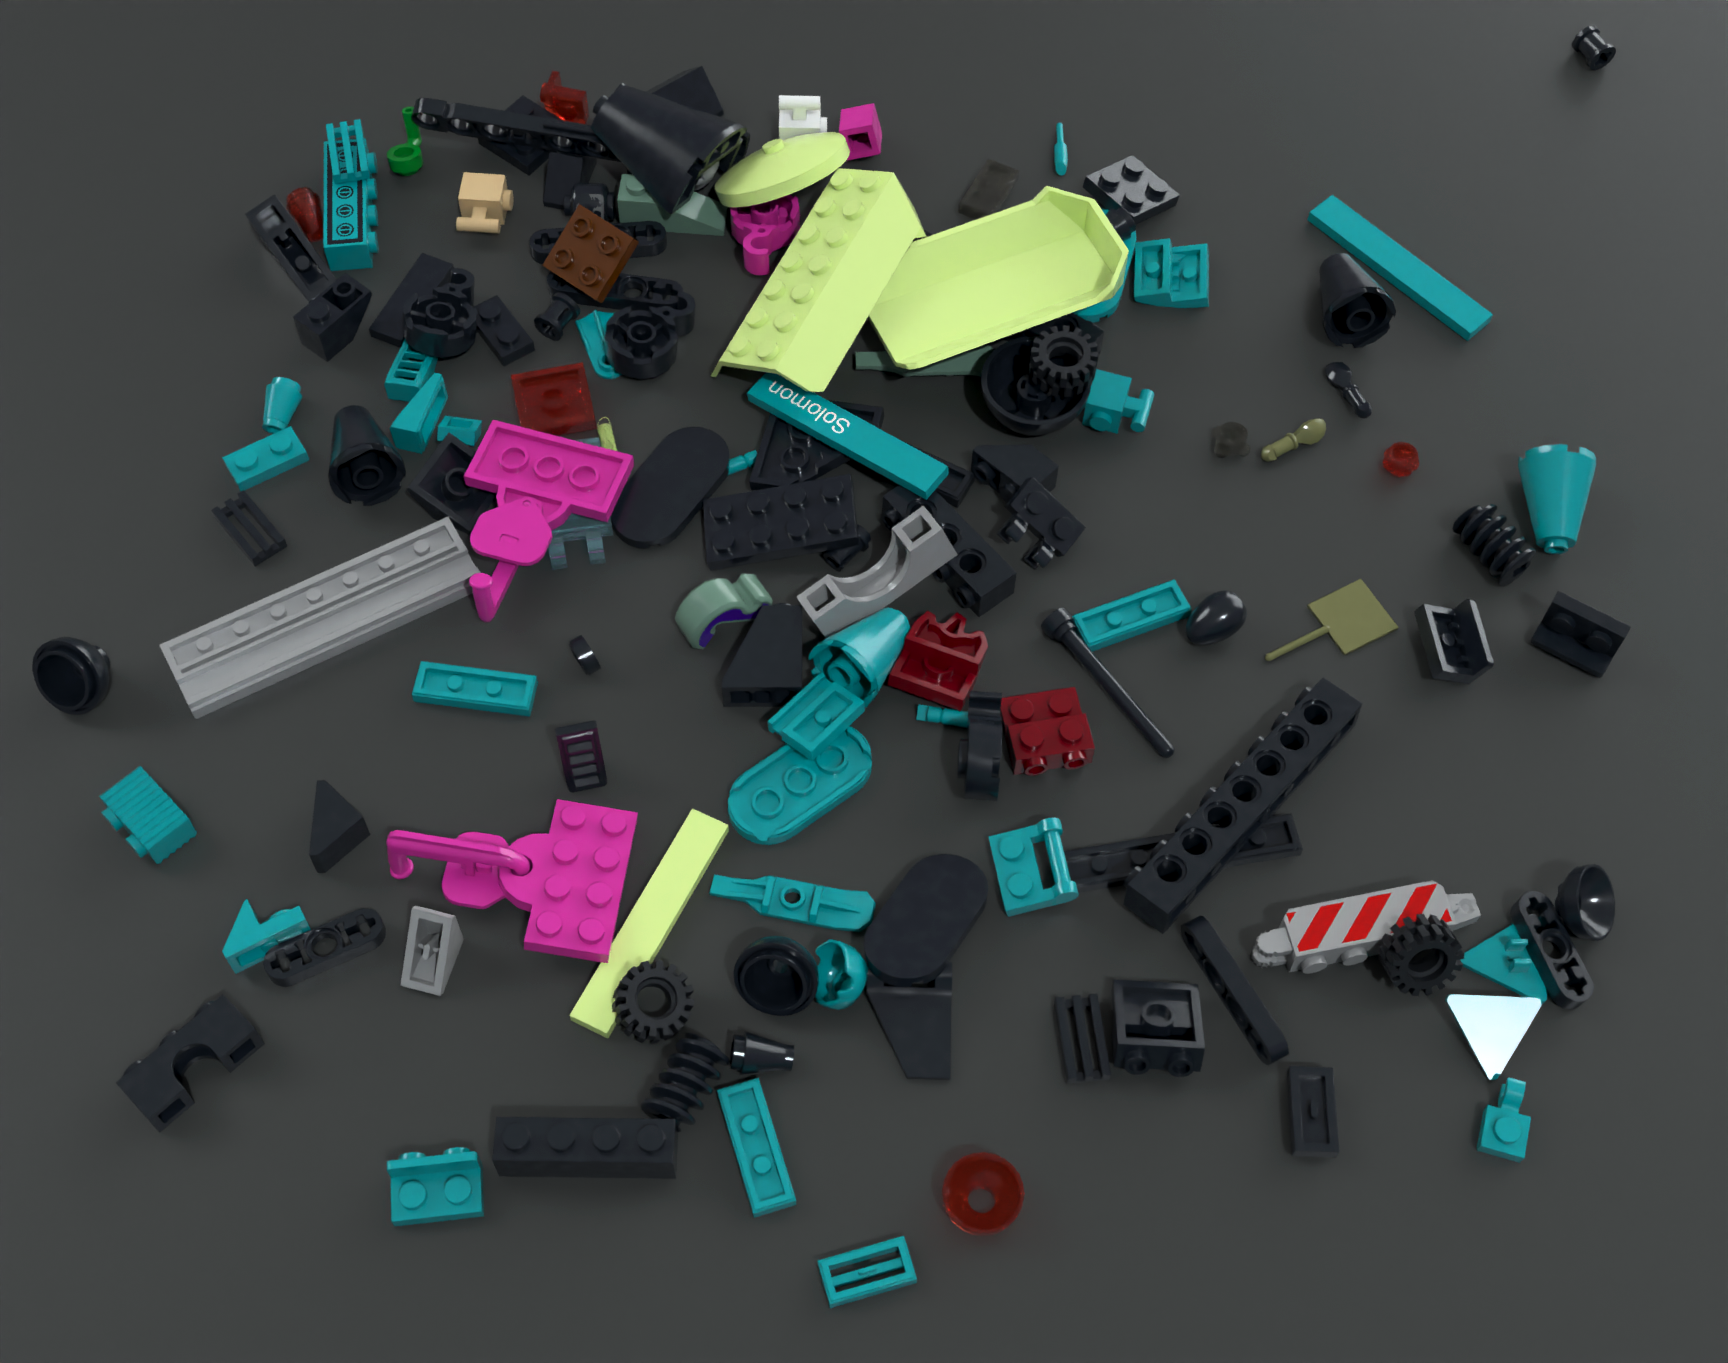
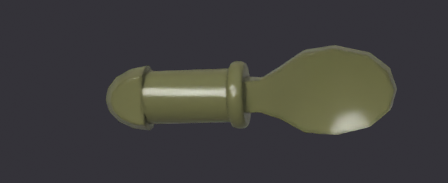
M1320 418L1307 420L1293 434L1287 433L1280 440L1263 447L1261 450L1262 460L1266 462L1275 461L1286 452L1296 450L1298 443L1312 445L1319 442L1325 434L1326 423Z

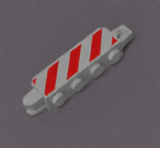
M1431 880L1291 908L1287 911L1278 929L1260 933L1250 955H1252L1253 963L1261 966V968L1263 966L1267 968L1268 965L1273 967L1286 964L1288 973L1302 970L1303 973L1310 974L1325 969L1329 964L1343 962V965L1346 966L1355 965L1366 960L1368 956L1380 954L1378 952L1379 945H1385L1382 941L1384 934L1392 936L1394 933L1390 928L1395 923L1400 928L1405 924L1402 919L1410 917L1415 922L1417 914H1424L1427 920L1430 914L1435 915L1439 921L1443 919L1453 932V930L1477 922L1481 914L1473 893L1446 894L1442 885Z

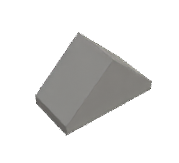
M416 905L412 907L400 986L438 996L444 993L464 940L455 915Z

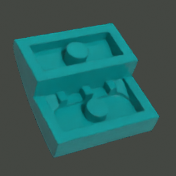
M1170 238L1136 242L1135 301L1161 307H1209L1208 244L1172 247Z

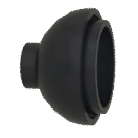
M59 637L42 644L35 652L32 662L34 680L44 698L57 709L73 715L85 714L96 708L107 694L110 661L105 651L100 647L72 637Z
M783 936L763 937L750 943L739 955L733 973L735 986L741 997L753 1008L775 1016L793 1015L807 1008L813 1001L819 984V971L813 956L803 945Z

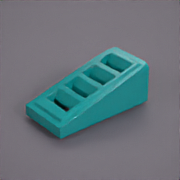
M405 339L384 383L388 399L410 402L433 375L439 357L412 351L415 349ZM410 358H413V359H420V360H424V361H423V362H417V361H410L409 359H410ZM406 368L419 369V371L406 370ZM403 377L415 378V380L403 379Z
M434 373L390 426V432L396 448L420 454L425 451L448 399L442 374Z

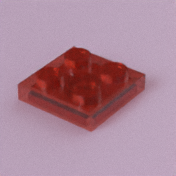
M583 362L511 375L521 427L555 436L597 429Z

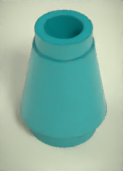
M274 377L271 384L266 385L264 422L262 425L265 431L274 434L287 428L303 398L300 393L301 386L297 382L284 377Z

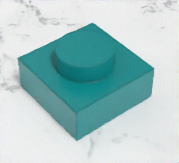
M445 415L438 426L437 441H443L449 432L467 446H474L481 435L482 420Z

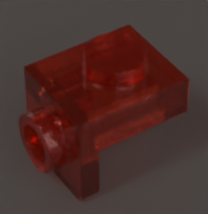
M552 71L548 83H543L540 92V100L545 104V109L564 121L586 124L589 117L586 91L562 87L560 72Z

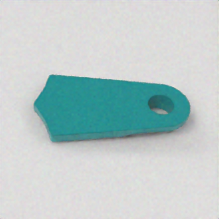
M594 310L586 317L576 320L575 325L595 373L604 379H615L622 374L617 372L611 365L604 364L607 361L605 354L606 325L614 313Z

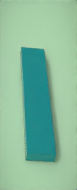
M1334 195L1328 197L1309 212L1307 220L1465 340H1470L1490 323L1493 316L1491 312Z

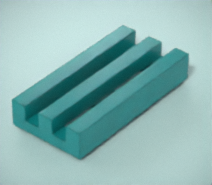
M361 119L354 120V125L351 126L347 125V121L340 122V127L334 128L333 123L326 124L335 184L370 179ZM356 135L361 171L358 172L354 171L349 137ZM342 137L347 170L345 174H341L336 142V138Z
M904 1236L817 1261L829 1308L917 1283L916 1273ZM899 1251V1258L831 1277L830 1270ZM902 1268L905 1271L902 1274L837 1293L835 1291L836 1287Z

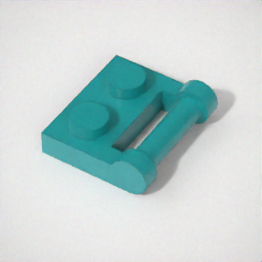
M1046 818L1036 825L989 836L1002 899L1008 917L1070 902L1079 896L1077 885L1070 878L1060 837L1063 834V828L1059 818ZM1045 841L1055 883L1052 888L1048 889L1043 888L1033 846L1034 843Z

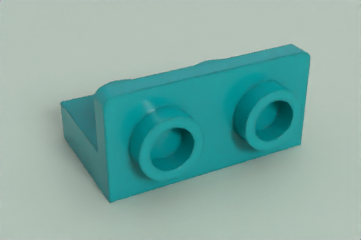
M464 1147L446 1149L443 1155L426 1156L420 1152H409L401 1154L398 1160L387 1161V1172L391 1177V1222L394 1227L484 1217L483 1164L477 1152H470V1149Z

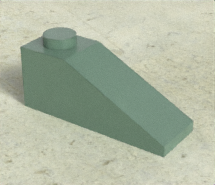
M622 174L617 199L620 223L656 221L665 227L666 232L724 236L728 207L722 205L719 201L693 192L690 201L670 214L634 175Z

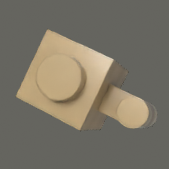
M463 172L458 196L462 217H457V231L500 233L501 225L505 223L507 211H512L514 202L513 190H508L505 175Z

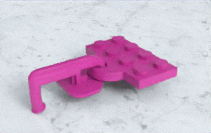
M492 420L464 474L467 486L497 493L498 507L482 513L470 534V543L476 553L499 560L492 576L486 573H476L469 578V585L472 587L478 617L481 621L490 622L495 617L519 565L530 566L538 563L544 557L552 541V530L564 524L571 513L608 522L634 467L633 455Z
M557 799L549 834H530L517 839L510 846L501 836L481 832H465L456 839L395 830L388 834L386 840L390 874L395 879H404L412 873L414 864L412 860L407 858V855L446 861L447 865L442 880V893L450 903L458 906L486 909L506 898L517 908L531 912L524 939V950L608 963L638 812Z

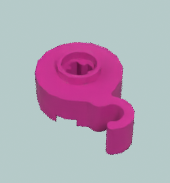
M787 195L752 206L730 207L732 235L738 243L743 245L744 267L751 274H769V255L774 250L789 245L800 229V208L796 195L794 197Z

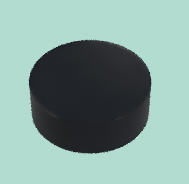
M582 635L569 641L570 644L568 645L586 675H591L601 669L597 658Z

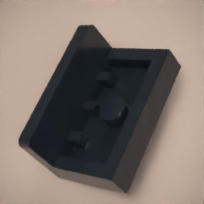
M1466 599L1454 609L1423 604L1414 611L1433 679L1470 684L1493 667L1494 661L1475 600Z

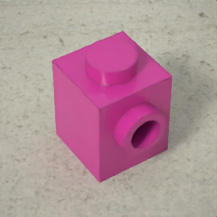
M871 103L841 109L839 133L844 135L850 150L847 161L881 154L882 130L875 104Z

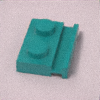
M821 672L768 720V730L771 733L776 732L782 736V740L813 761L865 712V701L837 682H830L826 679V675Z

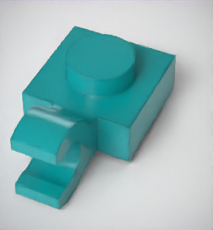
M1508 1077L1506 1084H1502L1500 1087L1498 1107L1487 1105L1483 1109L1477 1151L1518 1163L1525 1158L1531 1117L1519 1114L1518 1112L1524 1097L1526 1082Z

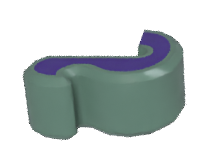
M743 573L734 583H731L728 579L714 578L703 582L685 597L678 607L675 621L691 647L704 650L715 634V627L718 624L755 621L762 606L772 605L773 599L754 574Z

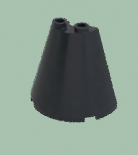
M621 83L609 98L606 95L599 98L593 108V113L596 116L590 127L670 214L690 201L699 177L704 171L719 161L718 168L725 173L745 158L750 142V134L746 132L747 128L739 123L636 89L625 83Z

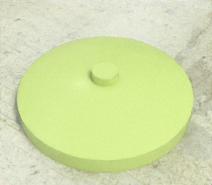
M836 132L805 134L785 140L775 139L767 142L762 146V149L748 155L726 171L717 180L715 190L720 203L727 207H746L769 202L790 195L825 178L848 159L850 150L844 135Z

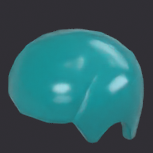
M829 939L815 950L820 959V963L817 966L819 984L815 998L819 1005L836 1010L846 1009L853 1005L862 994L868 980V967L861 953L855 948L841 941Z

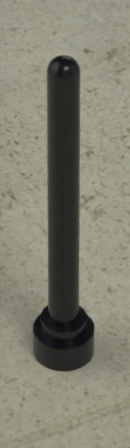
M1061 607L1048 615L1041 624V629L1051 640L1056 639L1059 643L1064 642L1157 752L1164 758L1171 757L1175 752L1172 743L1075 632L1077 628L1074 625L1075 619L1064 607Z

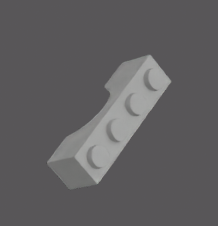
M922 506L892 528L891 542L886 553L869 570L848 578H838L827 574L799 594L797 599L825 638H828L883 609L958 554L943 529L927 509Z

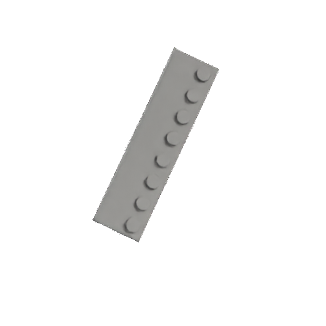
M446 517L164 642L159 646L194 718L198 719L472 594L469 578L473 574L481 572L473 563L466 546L449 517Z

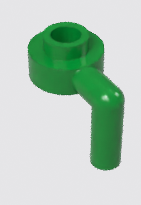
M414 107L402 109L407 134L406 143L396 145L387 152L390 170L402 176L415 174L424 164L420 148L422 143L420 129L411 119Z

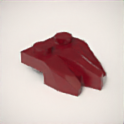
M927 610L913 623L908 632L904 648L889 674L888 685L962 711L970 691H972L988 648L984 631H975L970 634L963 632L967 619L958 612L945 623L936 622V615Z

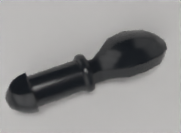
M1333 362L1327 365L1325 373L1328 381L1342 391V397L1347 399L1355 410V414L1363 419L1371 416V404L1359 392L1358 386L1351 384L1352 372L1350 368L1343 362Z

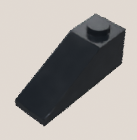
M275 194L245 214L250 225L309 303L337 280Z

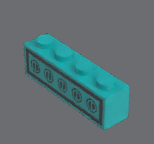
M366 138L364 140L370 179L335 184L328 141L324 142L323 248L330 271L373 268V253L379 252L377 233L372 228V226H378L376 205H372V200L378 199L376 179L372 178V174L378 172L375 152L369 153ZM351 139L354 171L358 172L361 171L357 140ZM338 140L336 142L341 174H345L347 170L343 142Z

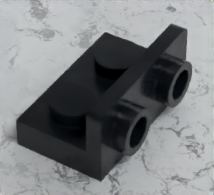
M1558 591L1534 633L1531 643L1601 678L1626 638L1631 626Z

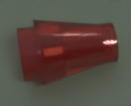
M307 187L295 189L287 196V211L304 231L309 241L317 242L322 240L324 218L319 195Z

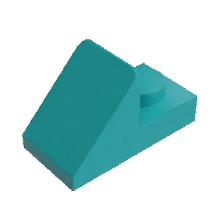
M246 899L242 904L222 952L234 973L237 974L263 961L266 953L275 945L310 931L311 928L300 906L293 909L280 910L274 913L268 921L260 924L256 913L248 899Z

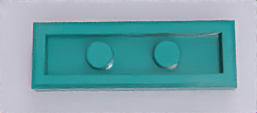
M1174 579L1078 613L1072 617L1075 619L1074 625L1077 628L1075 632L1093 652L1190 617L1192 608Z
M421 661L412 691V698L414 702L530 717L538 679L535 675Z
M759 1078L717 1090L753 1217H759L797 1205Z

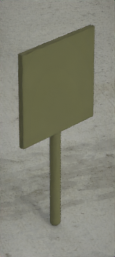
M1359 579L1308 604V609L1322 627L1266 654L1265 660L1271 661L1326 633L1345 656L1397 630L1399 627L1363 580Z

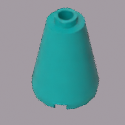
M1565 444L1543 445L1525 451V458L1519 457L1518 470L1536 544L1544 548L1546 553H1566L1568 548L1576 544L1596 470V456L1587 448L1579 447V453L1568 452V445Z
M888 607L883 608L822 640L809 654V660L813 658L815 665L811 670L813 678L822 672L826 675L827 680L832 683L834 681L865 701V707H867L876 698L904 647L905 638L911 629L907 617L899 610Z

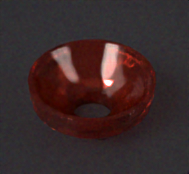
M972 1153L956 1161L948 1170L942 1189L943 1204L950 1219L960 1229L973 1235H994L1008 1228L1018 1217L1024 1201L1023 1182L1017 1170L1006 1159L992 1153ZM984 1189L992 1194L995 1205L990 1211L979 1213L970 1207L968 1197L974 1190Z

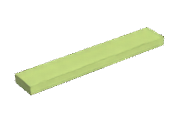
M692 808L614 939L608 963H600L570 1013L571 1021L605 1038H609L617 1024L615 1019L618 1015L617 1012H612V1004L615 1001V998H613L614 991L618 987L619 982L632 967L635 966L637 968L641 962L648 960L649 964L653 963L728 834V824Z

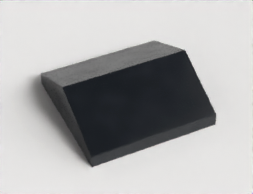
M448 432L406 490L433 519L439 521L449 517L455 529L470 534L479 516L487 511L496 498L497 493L470 487L465 484L464 474L476 451Z

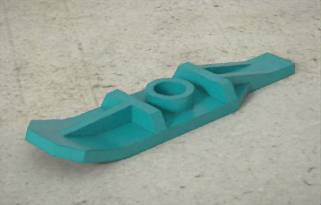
M714 874L709 892L712 896L745 902L759 915L841 931L861 932L872 923L876 906L875 901L867 891L836 889L772 875L751 880ZM795 892L801 898L797 903L791 904L785 900V895Z

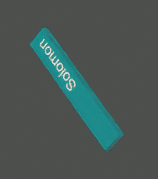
M766 372L747 392L748 401L926 500L949 474L947 465L821 396L803 390L779 374Z

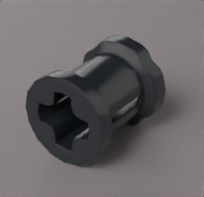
M1595 25L1582 29L1572 41L1573 49L1576 52H1582L1588 59L1587 65L1592 70L1603 68L1616 54L1615 47L1612 44L1605 43L1599 36L1600 30Z
M560 292L555 293L551 297V305L543 314H538L534 319L535 327L543 336L553 341H559L563 336V329L569 321L576 319L580 315V308L569 296Z

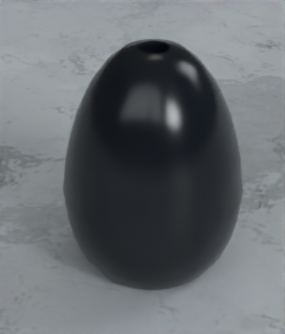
M1228 590L1215 592L1207 596L1191 613L1186 624L1185 633L1188 639L1196 645H1211L1221 642L1240 630L1246 621L1247 609L1234 592Z

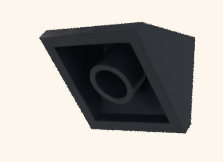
M703 66L685 70L646 91L719 117L724 115L722 105Z

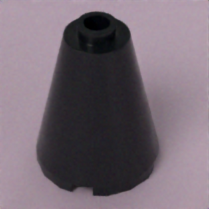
M1338 253L1325 259L1320 266L1319 273L1323 326L1328 338L1334 344L1343 347L1342 344H1353L1354 348H1359L1376 342L1388 332L1391 327L1389 322L1394 315L1395 317L1396 309L1391 296L1350 255Z
M358 405L344 407L334 417L328 473L330 486L338 498L349 504H352L351 500L363 501L364 506H372L387 501L397 494L402 487L401 481L406 476L404 461L366 408Z

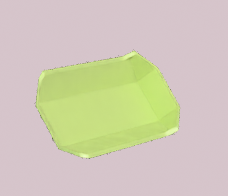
M836 169L711 374L712 377H716L722 367L727 366L779 374L805 391H825L914 238L927 237L914 206L894 172Z
M1045 186L1033 200L913 241L869 314L868 320L896 367L908 370L918 369L1113 298L1123 284L1129 250L1095 199Z

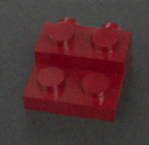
M1075 687L1002 698L1000 709L1001 724L1014 775L1025 773L1029 776H1035L1049 769L1065 767L1066 769L1073 770L1092 763L1095 746L1086 713L1082 714Z

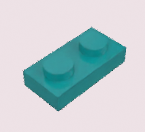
M291 426L222 457L225 466L240 491H245L309 461L305 448Z

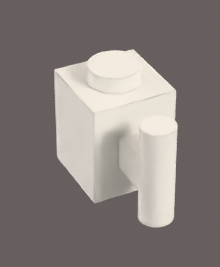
M779 95V139L785 140L799 135L827 132V117H821L820 96Z

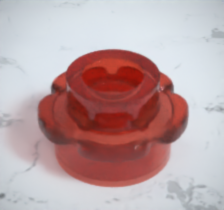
M1394 443L1384 452L1383 466L1388 472L1396 476H1410L1412 471H1416L1419 467L1418 452L1409 443Z

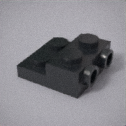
M1113 980L1112 1005L1114 1024L1112 1045L1114 1067H1123L1128 1073L1133 1075L1144 1074L1149 1069L1168 1070L1175 1077H1186L1192 1074L1193 1071L1201 1072L1205 1042L1198 984Z

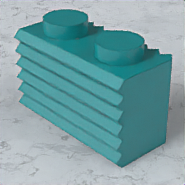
M141 766L137 767L99 796L106 806V809L101 814L116 832L123 827L130 834L125 840L140 858L148 854L156 864H159L197 834L187 815L183 813Z

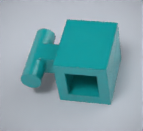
M1096 369L1095 378L1085 405L1082 425L1092 427L1098 431L1118 434L1121 420L1124 416L1132 418L1130 427L1133 431L1143 432L1155 394L1150 389H1142L1139 398L1130 397L1128 395L1132 378Z

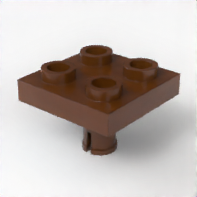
M579 204L542 266L593 299L603 303L639 241Z

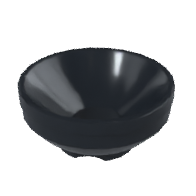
M1596 864L1575 867L1567 875L1563 883L1558 886V894L1555 899V909L1558 915L1563 919L1564 924L1580 939L1591 941L1603 940L1610 933L1614 923L1615 897L1613 887L1605 870Z

